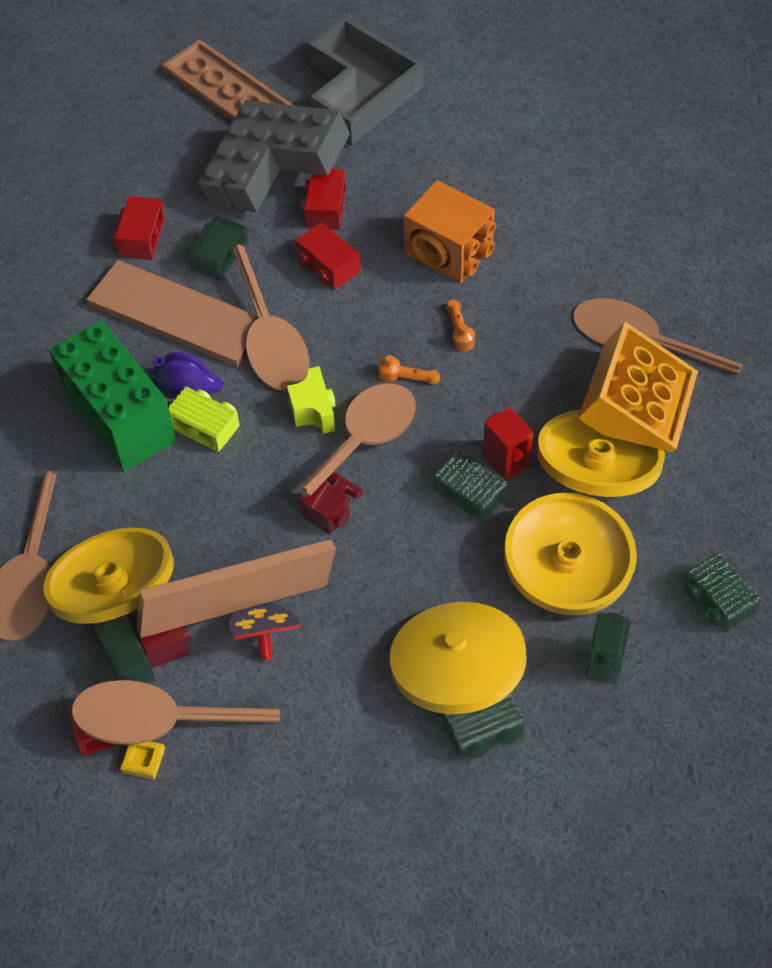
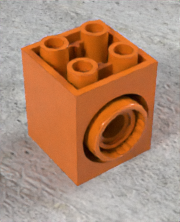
M437 180L404 215L405 254L462 283L468 275L472 276L476 272L479 262L484 257L488 258L494 250L495 209Z

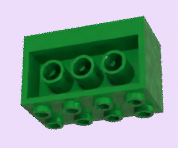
M103 320L48 349L63 394L123 472L177 442L167 399Z

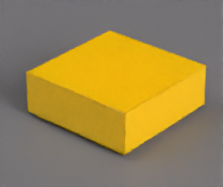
M152 741L128 744L120 766L121 773L155 780L165 750L164 744Z

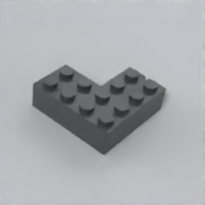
M346 16L342 17L309 43L311 68L331 80L311 96L312 108L340 111L350 133L346 141L350 145L355 144L424 87L423 63Z
M245 100L198 184L210 205L232 208L234 205L239 210L257 212L280 170L328 176L350 133L341 112L338 110Z

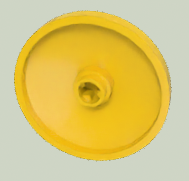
M581 410L560 414L548 421L541 429L537 445V456L541 466L557 482L575 491L603 497L627 496L649 488L661 475L665 458L664 450L603 436L578 419Z
M555 493L530 502L514 517L505 539V566L515 587L535 605L557 614L586 615L608 607L625 592L636 566L635 541L625 521L605 503L582 494Z
M134 527L103 532L75 545L53 564L44 581V596L52 612L57 617L68 622L91 624L116 619L138 609L139 593L141 590L165 584L169 581L174 568L173 554L166 539L159 533L149 529Z
M474 602L446 603L419 613L400 629L393 640L390 650L392 676L399 691L415 705L429 711L444 714L475 712L499 702L518 685L524 674L527 660L524 637L518 625L502 611Z

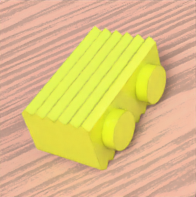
M184 387V390L180 392V395H177L173 404L169 406L175 431L184 434L192 440L194 439L202 445L204 444L216 452L223 448L240 426L237 411L231 404L227 402L219 403L211 399L209 394L201 389L194 391Z

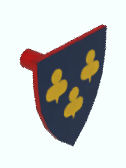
M269 602L236 611L232 614L229 621L230 632L234 640L253 636L257 637L260 660H270L272 658L270 633L301 628L298 619L291 611Z

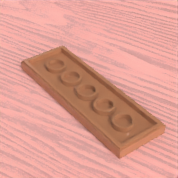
M200 39L161 65L163 73L231 122L234 121L245 100L293 105Z
M120 260L116 261L87 298L88 306L237 368L247 355L246 339L248 330L253 322L258 319L257 315Z
M325 540L143 589L139 593L137 617L139 636L143 638L324 587L328 583L336 548L332 540Z

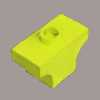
M320 366L309 368L305 380L298 384L287 386L296 427L315 425L322 430L323 434L335 431L332 407H335L332 389L326 390Z

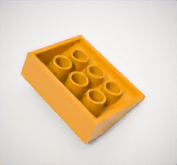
M624 322L603 345L578 419L603 436L674 452L678 446L698 371L627 322Z

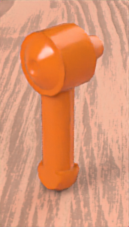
M452 299L446 304V310L450 314L454 326L453 347L457 351L467 352L475 345V332L464 323L459 301Z
M392 355L383 357L378 363V376L384 382H394L398 378L427 382L429 385H436L440 381L438 371L400 366L399 360Z

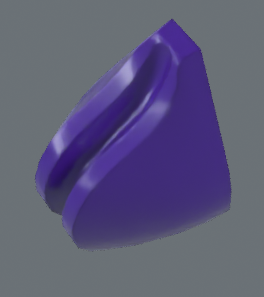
M171 352L164 357H155L153 359L154 368L150 369L147 373V376L158 389L176 398L184 390V387L194 391L201 389L208 394L222 391L224 384L199 358L184 352Z

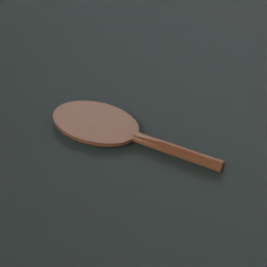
M236 245L233 248V252L258 317L247 333L246 352L249 363L257 377L265 385L279 392H288L287 386L302 382L308 375L309 356L306 345L298 331L291 324L279 317L269 316L244 246Z
M597 298L579 304L574 311V322L578 330L589 340L600 346H603L608 338L624 322H627L665 349L737 375L742 368V364L660 335L654 319L645 311L630 303L615 299Z
M386 383L372 386L356 396L349 405L345 416V427L350 437L299 489L302 492V496L305 498L307 496L310 497L360 443L367 445L383 444L400 436L409 427L414 418L416 403L412 393L401 385Z
M49 470L44 472L24 554L13 557L0 569V639L4 641H19L32 634L41 625L50 609L43 591L44 581L50 568L45 560L37 555L57 476L56 473H52Z
M117 680L100 683L83 691L73 703L72 717L77 727L90 737L103 742L127 745L149 742L165 735L173 728L176 720L279 723L280 711L279 709L179 707L169 694L158 687L138 681Z

